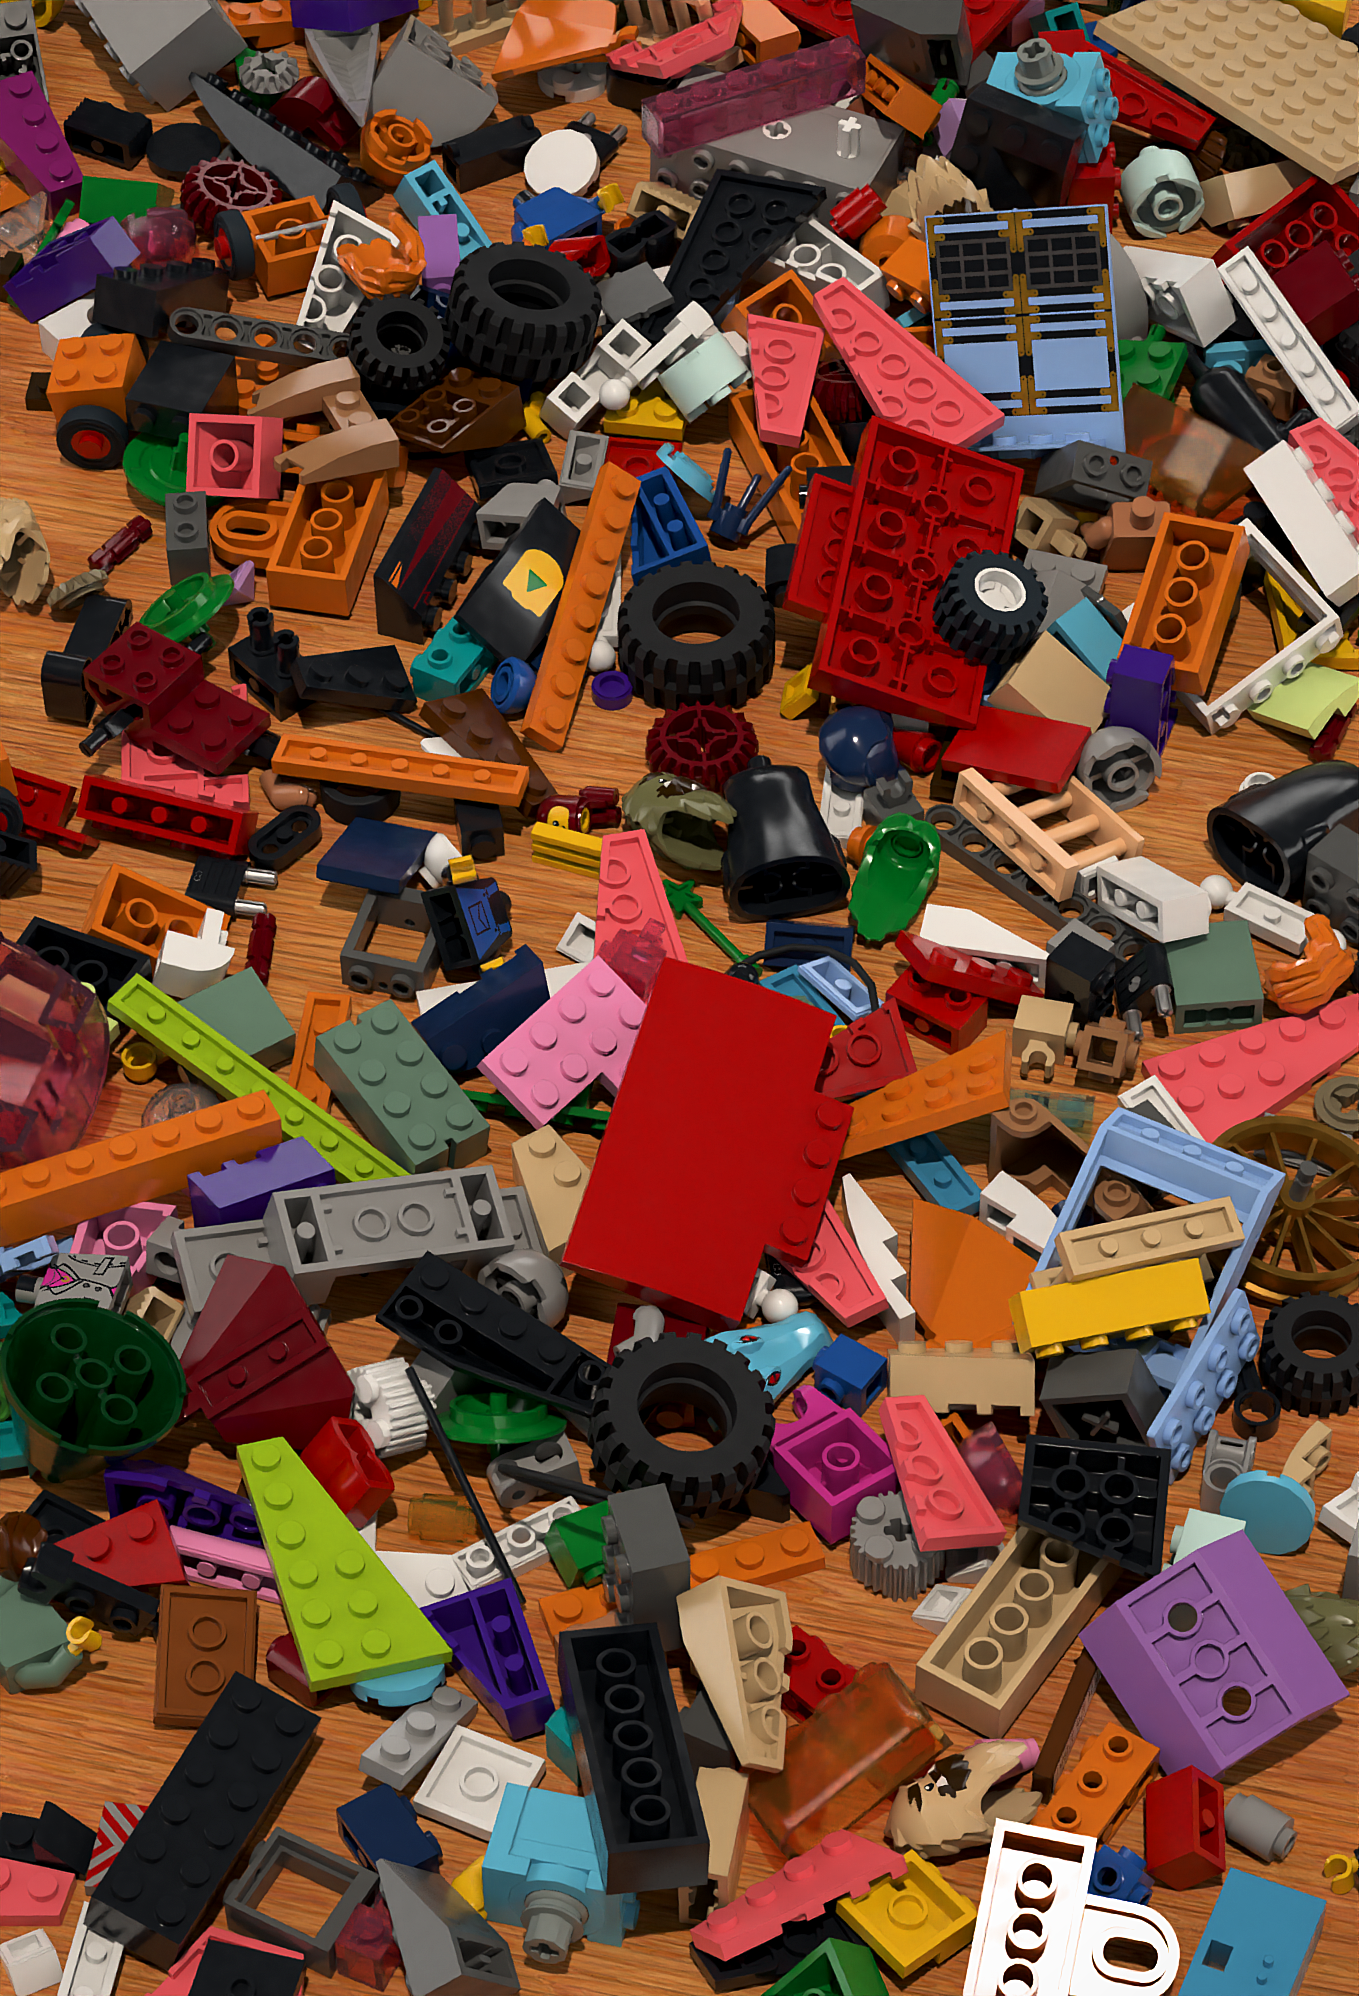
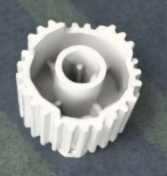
M404 1357L356 1367L346 1371L356 1387L351 1419L357 1420L367 1431L374 1444L375 1455L379 1459L421 1449V1447L426 1446L427 1434L425 1430L429 1429L427 1424L428 1418L405 1372L409 1364L405 1362ZM421 1380L433 1408H437V1404L433 1403L435 1394H432L430 1391L432 1388L431 1384Z

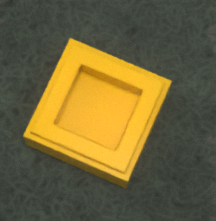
M812 663L784 684L780 713L789 720L794 719L818 701L819 691L807 688Z

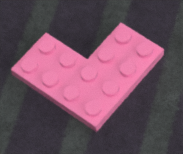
M598 955L491 1051L476 1067L538 1130L552 1120L596 1078L616 1097L646 1004Z

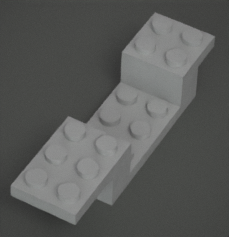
M492 1165L273 1192L263 1219L175 1230L170 1239L191 1321L198 1320L227 1254L286 1267L307 1305L325 1303L335 1277L416 1266L427 1250L445 1262H449L450 1265L476 1281L479 1271L500 1254L514 1249L526 1248L543 1253L523 1186L499 1189Z

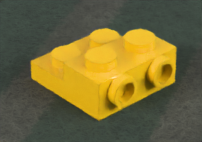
M913 1849L904 1854L908 1873L894 1880L886 1873L868 1882L871 1891L855 1899H851L846 1894L837 1900L836 1913L902 1979L932 1958L940 1964L974 1939L978 1918L977 1910L972 1901L965 1895H959L943 1879L938 1868L931 1862H925Z

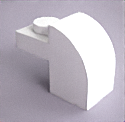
M207 907L197 938L167 930L156 961L152 981L154 986L165 994L187 998L224 980L235 948L225 946L228 931L221 930L224 912Z

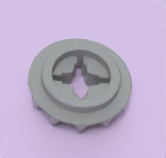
M272 49L268 53L256 51L254 57H244V63L239 67V78L242 85L252 92L276 94L286 91L295 85L299 79V68L296 58L289 57L286 51L278 54L274 53ZM267 69L275 71V75L272 72H269Z

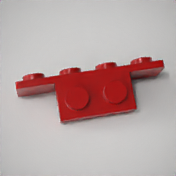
M11 766L18 795L15 797L23 814L21 832L41 839L45 838L46 832L58 835L60 837L57 844L82 852L84 844L98 848L100 840L64 828L77 790L76 787Z

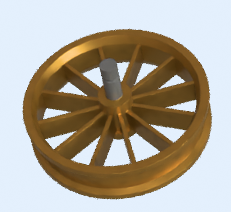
M1265 1116L1246 1120L1218 1136L1212 1143L1213 1145L1251 1160L1253 1159L1246 1152L1264 1149L1269 1167L1286 1173L1282 1188L1258 1239L1260 1240L1267 1234L1278 1239L1270 1264L1251 1255L1237 1288L1259 1299L1277 1304H1282V1300L1290 1296L1295 1300L1299 1299V1293L1307 1291L1310 1292L1311 1296L1319 1295V1291H1327L1330 1297L1335 1298L1339 1294L1348 1296L1359 1288V1258L1355 1260L1334 1238L1359 1247V1225L1337 1217L1359 1215V1196L1320 1198L1345 1181H1348L1359 1194V1145L1331 1127L1309 1119L1292 1116ZM1280 1150L1306 1156L1305 1160L1300 1164L1294 1180H1289ZM1311 1158L1336 1171L1312 1188L1311 1185L1318 1172V1167L1311 1161ZM1283 1241L1293 1242L1302 1272L1285 1270L1275 1266ZM1309 1242L1337 1270L1318 1273ZM1233 1247L1205 1253L1209 1264L1220 1275Z

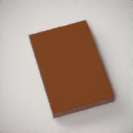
M161 1584L159 1591L160 1603L158 1609L153 1724L200 1727L235 1671L254 1680L257 1591Z

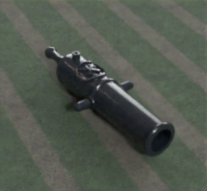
M1183 341L1181 343H1186L1189 354L1184 365L1193 374L1195 379L1190 396L1193 412L1201 424L1236 463L1234 466L1236 471L1220 486V493L1225 497H1231L1246 482L1252 483L1243 468L1282 440L1288 443L1289 431L1309 423L1312 419V414L1308 409H1301L1285 424L1279 423L1245 375L1227 366L1209 368L1197 355L1195 345L1191 342Z

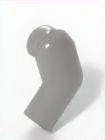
M644 1305L635 1310L633 1314V1319L636 1320L634 1336L613 1347L615 1357L623 1349H630L632 1351L634 1343L645 1337H651L653 1342L658 1341L660 1333H663L665 1324L664 1316L659 1308L652 1305Z

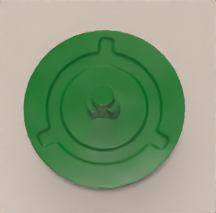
M141 433L125 449L123 470L127 480L140 494L165 507V494L186 492L188 433H181L179 440ZM206 495L207 508L221 503L228 497Z
M201 572L189 576L172 586L156 599L145 611L139 623L177 643L188 636L193 640L199 633L205 632L213 641V645L206 650L209 651L215 646L216 641L208 632L210 627L206 622L227 601L233 591L234 580L228 574L210 577L207 573Z
M483 1391L461 1395L449 1402L448 1411L437 1415L448 1439L487 1444V1452L490 1453V1463L498 1456L513 1450V1443L546 1439L563 1432L567 1427L566 1417L559 1412L548 1409L547 1403L513 1391Z

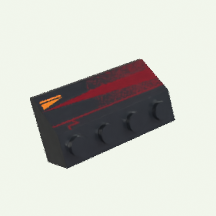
M434 467L373 575L378 634L423 646L431 631H437L439 628L442 611L446 604H451L454 601L458 582L462 576L468 575L474 553L477 549H482L476 513L481 506L441 468Z

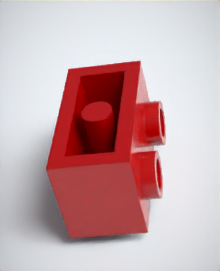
M911 964L886 991L885 1002L893 997L896 999L905 1032L949 1055L969 1047L987 1027L988 997L926 981Z
M1193 1765L1146 1785L1145 1819L1147 1851L1145 1859L1148 1863L1147 1872L1177 1891H1182L1226 1872L1224 1785Z

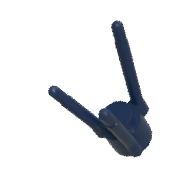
M725 448L713 503L706 517L713 520L709 530L738 543L742 534L747 536L753 522L792 472V467L786 466L749 514L745 510L761 480V475L759 474L754 475L738 506L726 502L722 509L721 505L732 453L730 448Z

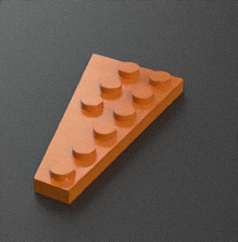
M1007 1029L911 1075L894 1080L885 1087L848 1104L854 1107V1112L838 1161L1009 1107L1012 1041Z

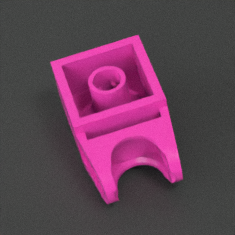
M802 1385L792 1391L794 1394L792 1405L799 1420L788 1424L775 1423V1432L767 1458L789 1489L790 1504L807 1521H810L811 1525L830 1544H833L850 1534L852 1517H855L857 1505L864 1497H878L879 1493L887 1496L888 1491H892L896 1495L902 1489L889 1445L850 1407L844 1410L816 1388L810 1385Z

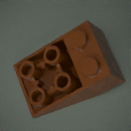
M458 366L432 388L425 391L422 396L408 407L400 411L389 421V424L398 438L441 453L502 446L526 427V420L519 386Z

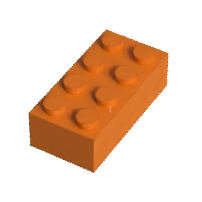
M1164 512L1117 659H1119L1124 644L1174 655L1176 680L1174 685H1171V690L1200 696L1205 695L1250 553L1245 526Z

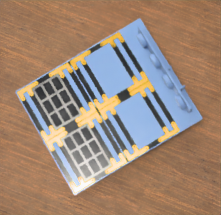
M1094 204L1020 210L1014 208L1013 210L925 216L935 355L1005 414L1004 426L967 449L996 460L1013 458L1036 459L1077 440H1082L1126 453L1108 205Z

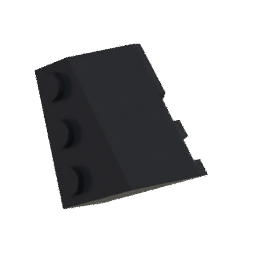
M1027 1434L1018 1524L1152 1579L1161 1573L1171 1449Z

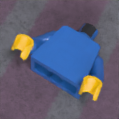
M617 183L602 187L597 191L598 196L592 199L574 196L560 187H553L536 197L528 190H523L513 200V208L515 210L514 225L511 228L512 242H522L523 238L532 243L533 247L537 244L545 246V250H548L550 245L557 239L602 235V215L611 212L614 209V205L623 203L625 199Z

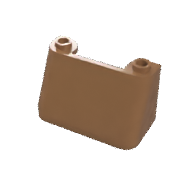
M1026 1097L1010 1100L1009 1107L991 1113L988 1182L990 1183L1003 1171L1025 1187H1029V1190L1036 1196L1050 1186H1053L1067 1199L1090 1146L1041 1103ZM1102 1168L1086 1203L1093 1208L1096 1225L1156 1212L1134 1184L1123 1175L1106 1168Z

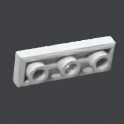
M568 1496L494 1533L515 1578L553 1559L544 1539L553 1520L582 1510L572 1496ZM486 1538L452 1554L468 1591L505 1579Z

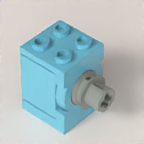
M1042 38L1028 40L1020 45L1017 52H998L986 83L1089 124L1078 163H1087V160L1088 163H1098L1103 147L1108 145L1109 129L1112 121L1117 119L1119 113L1118 99L1113 97L1110 88V71L1104 67L1101 53L1074 52L1071 58L1066 54L1052 51L1051 45Z
M507 1782L482 1864L484 1910L487 1912L486 1920L525 1928L527 1932L522 1946L524 1952L536 1961L556 1964L564 1961L570 1943L578 1941L583 1935H587V1941L622 1947L626 1929L635 1930L637 1925L640 1900L636 1899L637 1892L606 1895L585 1798L533 1787L529 1790L528 1786Z

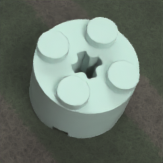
M1148 146L1140 151L1139 156L1125 168L1121 175L1120 196L1136 230L1146 237L1166 238L1165 232H1171L1178 229L1179 233L1184 232L1198 221L1204 211L1205 201L1203 199L1202 187L1189 159L1181 152L1171 149H1159L1157 146Z
M718 331L657 378L661 386L690 423L708 410L704 404L705 401L712 407L732 392L728 386L729 383L736 389L752 377V374L726 337Z

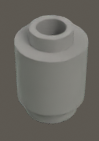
M1237 1793L1224 1811L1225 1830L1228 1831V1838L1268 1862L1273 1861L1277 1856L1284 1858L1296 1841L1298 1833L1293 1830L1294 1819L1253 1794L1247 1797L1242 1793Z

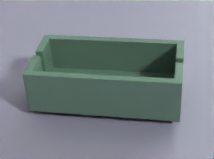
M391 999L358 1015L355 1026L351 1020H348L316 1037L313 1067L376 1149L411 1175L430 1173L446 1167L449 1154L447 1144L451 1143L448 1167L452 1169H461L486 1156L490 1125Z

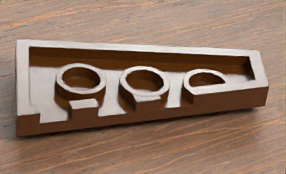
M483 688L424 702L419 716L461 757L529 766L530 779L519 807H515L526 819L537 815L538 807L545 798L558 794Z

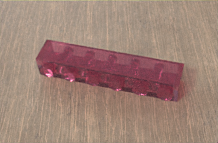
M846 35L642 99V137L656 156L661 158L865 93L866 56L853 39Z

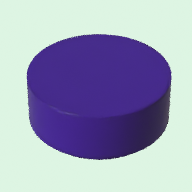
M602 672L592 681V700L599 708L614 711L623 709L631 703L633 699V686L628 681V675L623 672Z

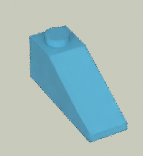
M435 159L403 176L393 197L417 230H419L418 216L457 214L460 261L477 248L484 245L489 248L492 245V242Z

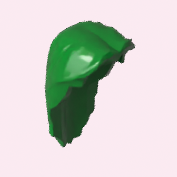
M897 812L884 819L866 842L862 860L851 887L852 898L848 905L852 918L858 925L857 934L862 935L866 943L871 941L881 942L888 934H895L900 930H906L908 923L917 915L939 871L941 842L936 827L930 822L916 820L907 813Z

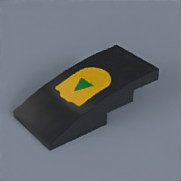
M545 497L534 505L520 529L508 538L496 559L485 567L453 618L501 662L511 656L525 662L552 627L581 530Z

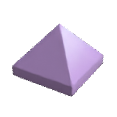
M249 560L228 574L233 578L235 585L223 606L254 601V563Z

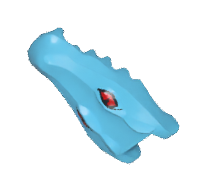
M808 1311L791 1315L776 1323L743 1330L721 1332L704 1339V1341L713 1343L716 1338L728 1344L727 1351L734 1355L739 1351L750 1360L748 1369L751 1372L755 1369L760 1371L766 1381L764 1391L772 1394L774 1404L787 1389L802 1377L806 1370L812 1367L820 1349L824 1346L830 1347L833 1343L827 1326L816 1314ZM709 1417L707 1421L713 1431L720 1430L714 1420Z

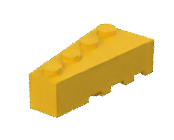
M1198 1258L1021 1291L1008 1299L1020 1354L1035 1352L1037 1359L1064 1354L1063 1347L1080 1345L1081 1350H1090L1109 1345L1108 1340L1125 1337L1126 1342L1152 1337L1154 1336L1153 1332L1170 1330L1171 1333L1191 1330L1198 1327L1197 1320L1211 1313Z

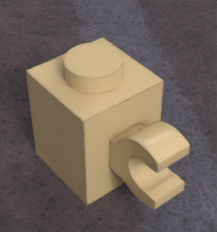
M1024 498L1016 513L1012 534L1015 539L1029 549L1057 555L1063 554L1071 558L1074 554L1078 558L1084 559L1090 548L1084 539L1074 534L1081 520L1053 499Z
M1028 995L1021 996L1013 1024L1012 1056L1021 1057L1022 1073L1027 1074L1029 1066L1032 1063L1039 1062L1045 1065V1078H1050L1054 1073L1055 1064H1064L1067 1049H1074L1075 1039L1080 1030V1023L1073 1022L1074 1004Z

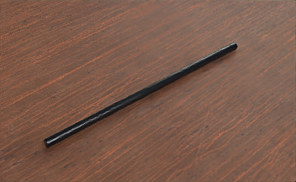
M408 1367L405 1369L410 1383L504 1578L511 1577L520 1605L522 1606L527 1601L414 1367Z

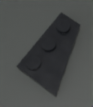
M395 645L296 657L289 669L298 695L302 699L411 713L417 703L416 696Z
M836 1899L823 1904L826 1913L809 1921L806 1919L802 1921H787L782 1924L783 1934L727 1961H723L696 1948L694 1942L689 1943L690 1955L715 1992L781 1979L829 1937L866 1947L869 1946L836 1913Z

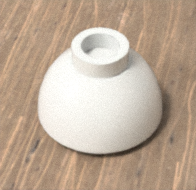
M437 833L427 845L424 854L425 866L419 872L433 889L439 888L441 885L447 886L442 881L441 872L449 864L448 859L462 857V855L443 833Z

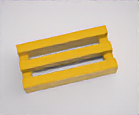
M536 822L531 831V839H533L531 850L534 851L532 862L599 880L602 838Z

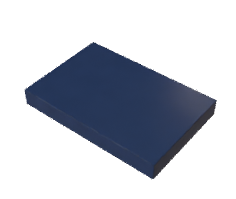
M356 817L317 863L316 878L397 895L423 864L427 845L437 832Z

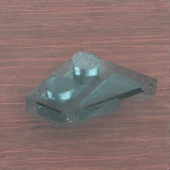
M1010 1088V1100L1022 1097L1034 1099L1067 1127H1083L1084 1120L1093 1121L1096 1096Z

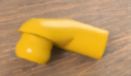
M535 391L531 394L530 400L528 402L525 401L523 405L526 427L523 430L531 439L542 438L544 444H546L551 438V432L543 423L544 420L538 415L548 395L541 391Z
M481 1855L452 1881L451 1886L486 1920L487 1912L484 1910L482 1864L485 1855Z

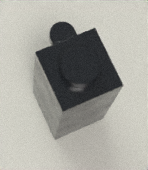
M521 114L442 143L443 172L460 194L524 171L525 157L531 146L542 137V134L534 126V121L530 115L523 116Z

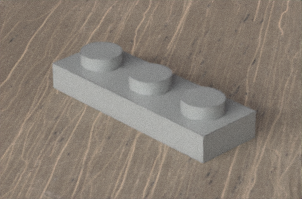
M444 1684L443 1686L437 1685L435 1692L432 1693L430 1698L413 1704L361 1754L359 1771L401 1791L444 1748L457 1725L466 1727L476 1717L478 1701Z

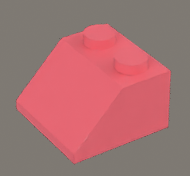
M189 413L186 492L206 491L208 496L280 499L281 473L275 470L273 457L282 454L283 418Z

